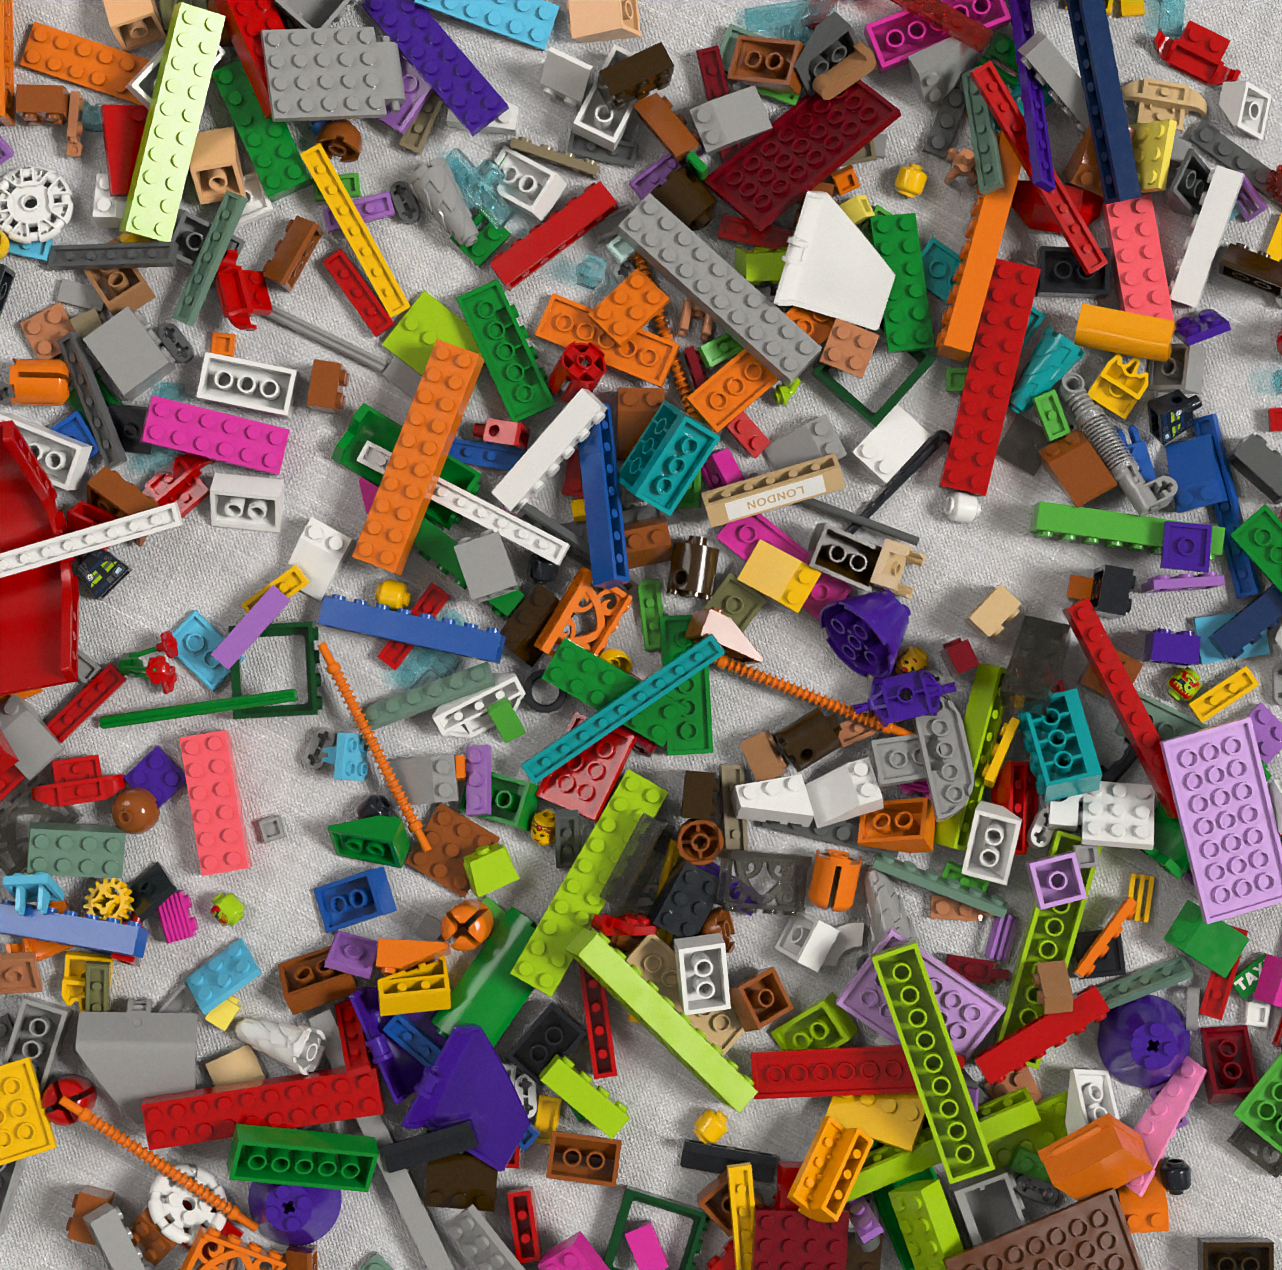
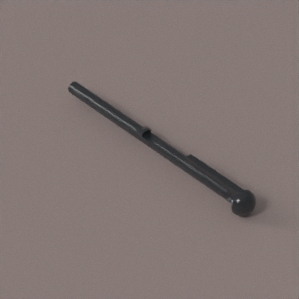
M946 430L936 431V434L900 469L903 472L874 502L871 501L860 516L869 519L943 443L947 445L950 443V434ZM852 522L844 531L854 534L861 525Z

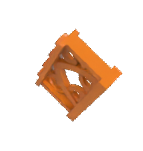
M581 566L533 646L553 657L556 652L552 650L554 644L560 645L564 637L598 655L606 648L607 639L610 634L618 628L619 619L622 614L630 608L632 596L617 587L611 589L604 588L596 594L590 586L593 581L592 571ZM608 593L614 594L616 598L611 609L607 608V603L611 600L605 599L601 602L599 600ZM582 598H584V603L590 600V602L587 603L585 606H579V602ZM593 607L595 629L586 634L575 636L576 626L571 618L573 612L582 613ZM566 625L570 626L569 637H567L569 631L562 632Z
M200 1226L183 1265L178 1270H192L198 1258L203 1263L196 1270H220L216 1265L236 1257L241 1258L245 1270H266V1268H259L262 1262H269L271 1270H283L287 1263L282 1260L283 1255L276 1250L270 1249L268 1252L255 1242L250 1241L247 1244L241 1242L242 1239L236 1235L229 1234L225 1236L221 1234L220 1230L212 1226H208V1228ZM208 1242H215L217 1248L210 1250L208 1247V1253L211 1257L206 1259L202 1254L203 1246ZM249 1255L255 1257V1259L251 1261Z

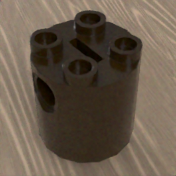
M682 165L677 170L673 169L665 177L667 181L663 185L659 184L650 193L692 231L702 230L714 219L715 206L718 200L685 165Z
M689 535V539L684 543L674 542L666 593L686 598L698 597V599L711 600L719 549L708 547L707 538Z
M817 707L777 731L774 735L779 744L782 745L788 760L798 773L841 747L838 737L842 728L833 714L824 716Z

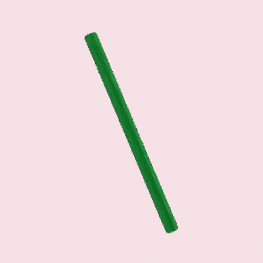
M286 689L101 716L99 722L102 729L295 702L298 696L296 689Z

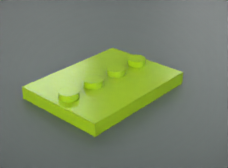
M425 290L382 343L383 347L421 376L424 373L437 339L481 355L468 324Z

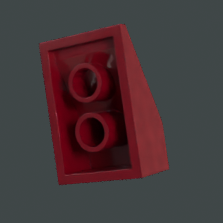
M1247 1025L1201 1028L1203 1068L1208 1071L1204 1077L1208 1104L1242 1102L1258 1082Z

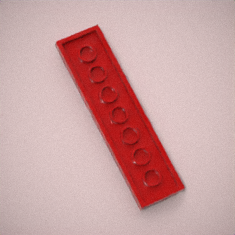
M901 1044L751 1052L752 1078L755 1083L753 1088L758 1091L754 1099L918 1092Z

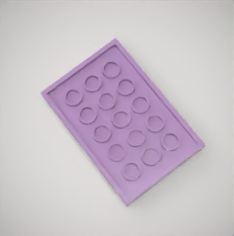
M891 927L871 954L910 940ZM919 947L954 1051L966 1056V1059H968L1006 1010V1006ZM870 954L837 998L836 1004L895 1045H899L901 1042Z

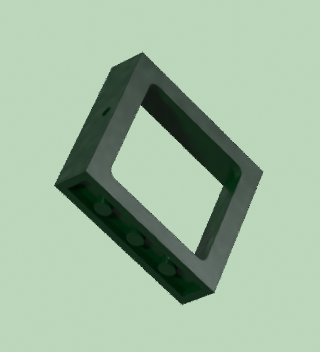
M882 318L879 328L884 332V325H883V318ZM855 325V326H858V327H860V328L866 329V327H862V326H859V325ZM928 350L907 352L918 362V366L876 413L871 412L829 375L830 366L817 361L812 367L815 370L812 376L874 429L937 358Z
M313 622L270 624L259 636H304L308 691L307 703L233 710L234 720L318 715V710H322V696H317V687H321V674L316 673V664H320L319 650H315L314 641L319 640L318 627H314ZM228 626L229 633H230L236 626ZM240 657L230 668L232 697L243 696Z
M627 1185L604 1256V1263L610 1270H622L614 1267L613 1262L633 1201H638L689 1217L693 1220L679 1270H695L696 1263L692 1261L695 1253H700L703 1240L700 1239L702 1230L707 1231L710 1218L706 1217L707 1213L702 1208Z

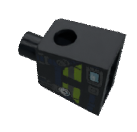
M1176 390L1148 401L1150 433L1164 445L1186 431L1194 424L1193 411L1202 407L1200 398L1197 395L1187 398L1180 390Z
M101 549L78 555L83 562L76 568L93 595L99 600H103L133 570L108 550L104 551Z

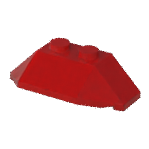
M1018 180L1011 207L1028 229L1062 234L1032 181ZM1064 185L1087 226L1100 217L1102 196L1081 187Z
M1007 761L999 772L993 788H991V803L1005 807L1022 819L1014 855H1026L1027 848L1029 847L1028 842H1026V835L1038 813L1039 795L1035 785L1037 780L1031 772L1028 761Z

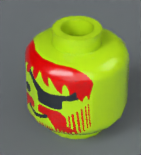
M1189 667L1185 669L1178 668L1166 682L1167 687L1170 689L1167 693L1177 702L1180 699L1190 701L1201 688L1199 681L1201 677Z
M221 892L211 901L214 905L210 913L222 926L230 925V927H233L245 916L243 913L245 905L232 892L226 895Z

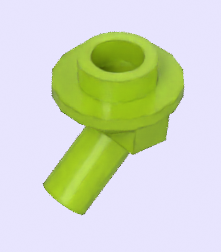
M797 378L789 388L779 384L776 385V390L773 391L776 403H781L785 407L790 397L795 394L801 380Z

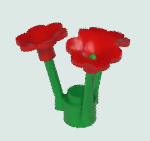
M169 630L161 633L162 642L156 644L155 647L139 652H130L129 657L121 658L119 661L120 673L123 676L132 675L133 678L150 679L151 683L156 685L162 683L164 694L168 695L169 692H173L174 684L177 680L175 666H170L166 662L165 657L161 655L156 658L151 657L148 660L147 667H144L143 661L139 659L141 656L156 651L166 652L169 659L178 656L177 640Z

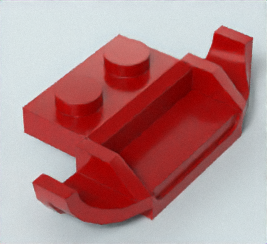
M1191 20L1188 21L1179 40L1175 38L1173 41L1159 30L1153 41L1157 53L1167 66L1205 85L1218 86L1223 85V82L1237 81L1241 73L1238 69L1234 70L1224 66L1225 63L1221 61L1231 40Z
M227 249L214 277L223 316L228 318L230 323L240 330L255 331L257 325L251 324V315H270L273 311L263 271L242 270L241 266L236 265L238 251Z
M189 454L178 455L144 485L145 488L142 493L147 497L154 498L159 507L177 502L181 518H183L210 495V489L199 477L202 474L200 470L208 464H214L216 461Z
M98 754L51 761L54 784L33 787L31 792L33 800L50 806L62 807L107 800L126 787V781L123 778L125 777L124 774L102 777Z
M638 912L636 915L627 913L618 917L608 914H594L590 923L592 928L599 930L607 936L655 935L658 927L650 922L651 919L646 917L647 915Z

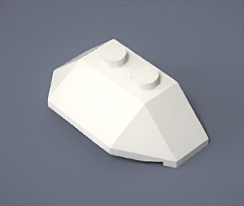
M492 673L494 686L440 705L432 715V718L442 736L450 735L472 738L495 726L486 707L505 697L508 698L514 711H516L521 699L526 694L516 674Z

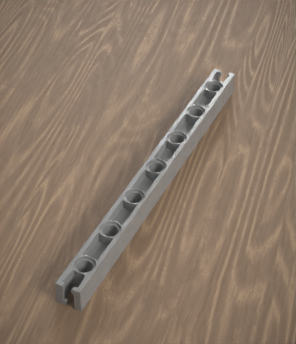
M331 1007L312 1016L308 1020L312 1027L324 1033L326 1041L321 1040L320 1045L326 1046L324 1053L331 1068L344 1067L345 1062L337 1016ZM384 1114L356 1118L364 1136L376 1138L378 1152L379 1147L382 1145L396 1142ZM379 1152L377 1164L428 1270H458L428 1206H424V1198L410 1169L406 1168L389 1173L385 1159L380 1156Z

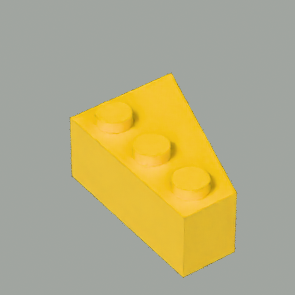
M445 955L438 957V961L426 965L424 962L419 964L418 968L408 972L403 970L377 980L380 1016L451 1009L450 985Z

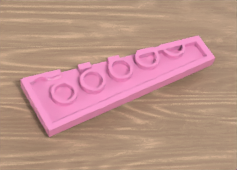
M1186 1056L1179 1069L1172 1075L1133 1128L1134 1131L1141 1135L1145 1144L1144 1148L1154 1169L1160 1158H1163L1165 1155V1148L1171 1137H1174L1180 1119L1185 1116L1190 1102L1194 1099L1208 1072L1188 1056ZM1153 1169L1125 1185L1142 1197L1156 1171Z

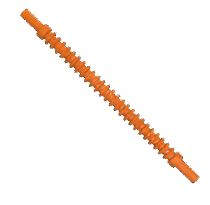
M636 252L632 255V259L636 261L635 266H638L653 282L654 278L650 277L652 272L648 271L650 266L646 265L648 261ZM662 309L655 315L653 320L657 322L655 327L659 328L658 334H661V337L675 342V340L671 339L673 334L669 333L671 328L667 327L669 322L665 321L667 316L663 315L665 310ZM677 353L670 371L674 372L672 376L676 378L674 383L678 384L677 390H680L679 397H682L681 403L685 404L683 409H686V413L702 422L701 417L697 415V412L685 400L692 393V390L688 389L690 384L686 383L688 378L684 377L686 372L682 371L684 366L680 365L682 360L678 359L679 353Z
M322 642L317 647L327 664L326 670L328 674H332L333 677L331 679L336 681L334 685L339 687L337 691H341L342 695L340 697L345 699L343 703L348 704L347 710H351L350 716H354L353 721L357 722L356 727L360 728L359 733L363 734L362 739L366 740L365 745H369L368 751H372L371 757H375L374 763H378L377 769L382 771L380 775L385 776L383 780L388 782L386 786H390L389 792H393L392 798L397 800L395 804L400 805L398 810L403 811L401 815L406 817L405 822L409 823L407 826L409 831L414 833L423 853L431 850L432 848L421 829L423 825L420 820L416 819L418 815H414L413 811L415 809L410 808L411 802H407L408 796H404L405 791L401 790L402 785L398 784L399 779L395 778L396 773L392 772L393 767H389L390 761L385 759L387 755L382 753L384 749L379 747L381 743H377L376 740L378 738L373 736L375 732L370 730L372 726H368L367 722L369 720L364 718L366 714L361 713L363 708L358 707L360 702L355 701L356 696L352 695L353 690L349 689L350 684L346 683L347 678H344V672L340 671L341 665L333 658L326 642Z
M723 655L712 662L717 664V668H727L728 672L733 670V674L738 672L740 677L742 675H745L746 679L751 677L752 681L758 680V684L763 682L764 686L770 685L771 689L776 687L777 691L781 689L783 694L788 692L789 696L793 694L796 699L801 697L802 701L806 699L808 703L813 702L814 706L819 704L820 708L826 707L827 711L832 709V713L839 712V716L844 714L845 718L849 716L852 721L857 719V723L862 721L864 726L866 724H869L870 728L875 726L876 730L882 729V733L887 735L890 733L897 736L915 734V732L893 723L888 724V727H884L875 716L870 715V712L867 714L864 712L855 714L852 705L846 706L845 702L840 704L839 700L833 701V697L828 699L827 695L823 697L820 692L815 694L814 690L810 692L808 687L803 689L802 685L797 687L796 683L790 684V680L785 682L784 678L778 679L777 675L772 677L771 673L767 675L764 670L760 672L759 668L754 670L752 665L750 667H747L746 663L741 665L740 661L734 662V658L730 660L727 655Z
M64 1095L60 1099L59 1104L77 1115L79 1121L82 1123L86 1121L87 1126H93V1130L97 1128L99 1134L103 1132L104 1137L109 1136L110 1141H116V1145L120 1143L121 1148L126 1147L127 1152L132 1151V1155H138L139 1160L143 1158L144 1163L149 1162V1167L155 1166V1170L159 1169L160 1174L165 1173L166 1178L171 1177L172 1182L176 1180L177 1185L182 1184V1188H188L189 1193L193 1191L194 1196L199 1195L200 1200L205 1199L206 1204L208 1202L211 1203L210 1207L215 1206L216 1211H222V1215L226 1213L227 1218L231 1221L236 1220L253 1232L258 1228L259 1224L240 1212L241 1209L238 1206H231V1202L226 1203L225 1198L220 1199V1195H214V1191L209 1192V1187L203 1188V1183L199 1185L197 1183L198 1180L193 1181L192 1176H186V1172L182 1174L181 1169L176 1170L175 1165H169V1161L164 1162V1158L159 1159L158 1154L153 1155V1150L147 1151V1147H141L142 1143L137 1144L136 1139L133 1141L130 1139V1135L126 1137L125 1132L120 1133L119 1128H113V1124L108 1125V1121L103 1122V1118H97V1114H92V1110L89 1108H82Z

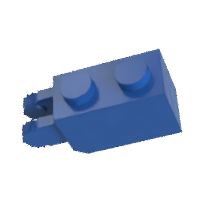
M1132 425L1128 428L1132 443L1130 445L1127 444L1123 430H1116L1125 446L1128 447L1129 453L1137 461L1139 472L1146 483L1156 479L1145 441H1141L1136 426Z

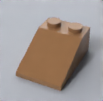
M116 237V238L112 239L111 241H109V242L106 243V244H110V243H120V242H119V240H118L117 237ZM137 268L82 269L113 316L127 306L134 311L156 297ZM101 288L107 289L106 296L101 290Z

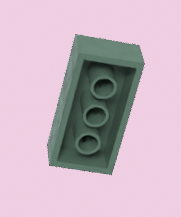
M30 821L26 861L27 874L35 875L37 872H45L55 876L122 879L126 831L111 825Z

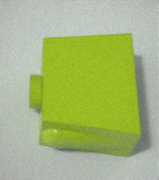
M496 842L489 846L483 845L478 847L474 853L463 857V866L470 883L471 892L478 898L520 879L508 850L503 844Z

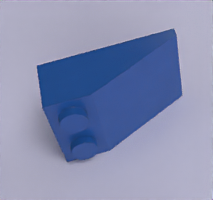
M1211 434L1165 446L1169 476L1178 485V490L1173 497L1177 513H1184L1228 501Z
M384 866L313 889L326 933L397 911Z

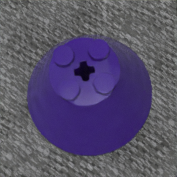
M885 588L882 591L830 602L822 608L819 621L821 629L825 627L829 636L826 639L827 643L842 662L863 677L871 675L874 676V680H882L892 672L909 624L911 611L906 605L901 604L889 589Z
M1148 994L1112 1008L1106 1013L1107 1017L1100 1022L1097 1040L1100 1058L1107 1070L1125 1084L1147 1088L1169 1081L1172 1075L1179 1069L1186 1056L1189 1055L1191 1038L1190 1031L1186 1030V1020L1172 1003L1161 997Z
M251 1182L248 1195L250 1214L252 1219L259 1224L258 1229L270 1240L285 1246H304L322 1238L335 1224L342 1204L341 1190Z

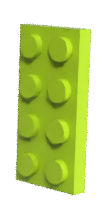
M1066 1090L1034 1103L1041 1121L987 1144L996 1169L1008 1165L1017 1145L1037 1152L1068 1135L1065 1125L1068 1099Z

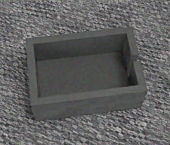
M1252 433L1242 438L1227 455L1228 462L1275 505L1282 503V454L1276 450L1272 451L1266 446L1267 442L1263 437Z

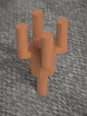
M950 148L945 156V161L948 163L952 162V169L947 173L944 183L952 185L958 176H967V184L974 186L978 178L977 171L974 169L976 165L973 150L962 149L959 153L955 148Z
M686 299L681 312L677 336L686 338L690 318L703 320L700 341L709 342L714 320L695 305L691 299Z

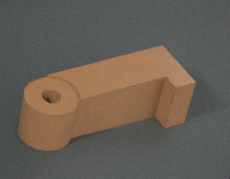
M861 41L853 46L855 50L853 53L825 74H820L814 79L812 88L824 100L834 98L878 67L873 51Z

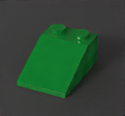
M491 772V815L477 817L530 832L532 817L535 814L539 798L535 795L539 785ZM466 786L458 811L466 813Z
M378 815L329 825L327 829L336 855L401 868L410 848V842L403 821L395 816Z
M1187 900L1163 938L1168 944L1225 979L1250 940L1222 920L1205 924L1200 906L1190 900Z

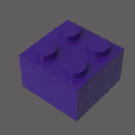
M1153 629V633L1146 634L1143 662L1182 666L1198 665L1201 637L1194 636L1192 631L1176 632V634H1171V629Z

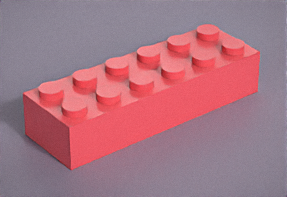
M1151 194L1106 205L1104 203L1101 210L1108 248H1110V259L1120 311L1174 321Z
M229 730L179 738L201 875L206 876L251 868Z

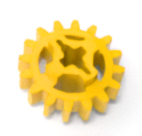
M104 878L103 884L96 881V888H89L91 895L84 897L88 900V904L83 905V908L89 910L86 914L100 916L99 920L106 921L107 917L119 920L129 918L126 913L127 911H133L129 903H132L134 898L129 896L132 890L127 888L126 883L116 878H112V880Z

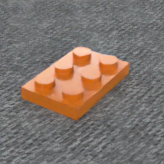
M637 268L588 314V317L622 348L670 302V298Z

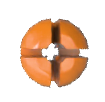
M13 358L15 365H10L9 385H12L15 398H10L11 404L61 406L66 403L70 396V388L68 386L71 385V375L65 362L55 359Z
M817 849L808 892L809 901L816 907L827 910L835 869L838 866L831 908L833 912H842L850 909L854 902L862 864L860 856L859 860L849 858L848 852L828 849V853H820V850Z
M462 900L442 918L440 927L442 937L446 942L453 936L455 941L450 947L454 950L462 952L474 950L488 939L492 933L494 924L493 913L481 900ZM475 917L476 921L468 928L465 924L466 921Z

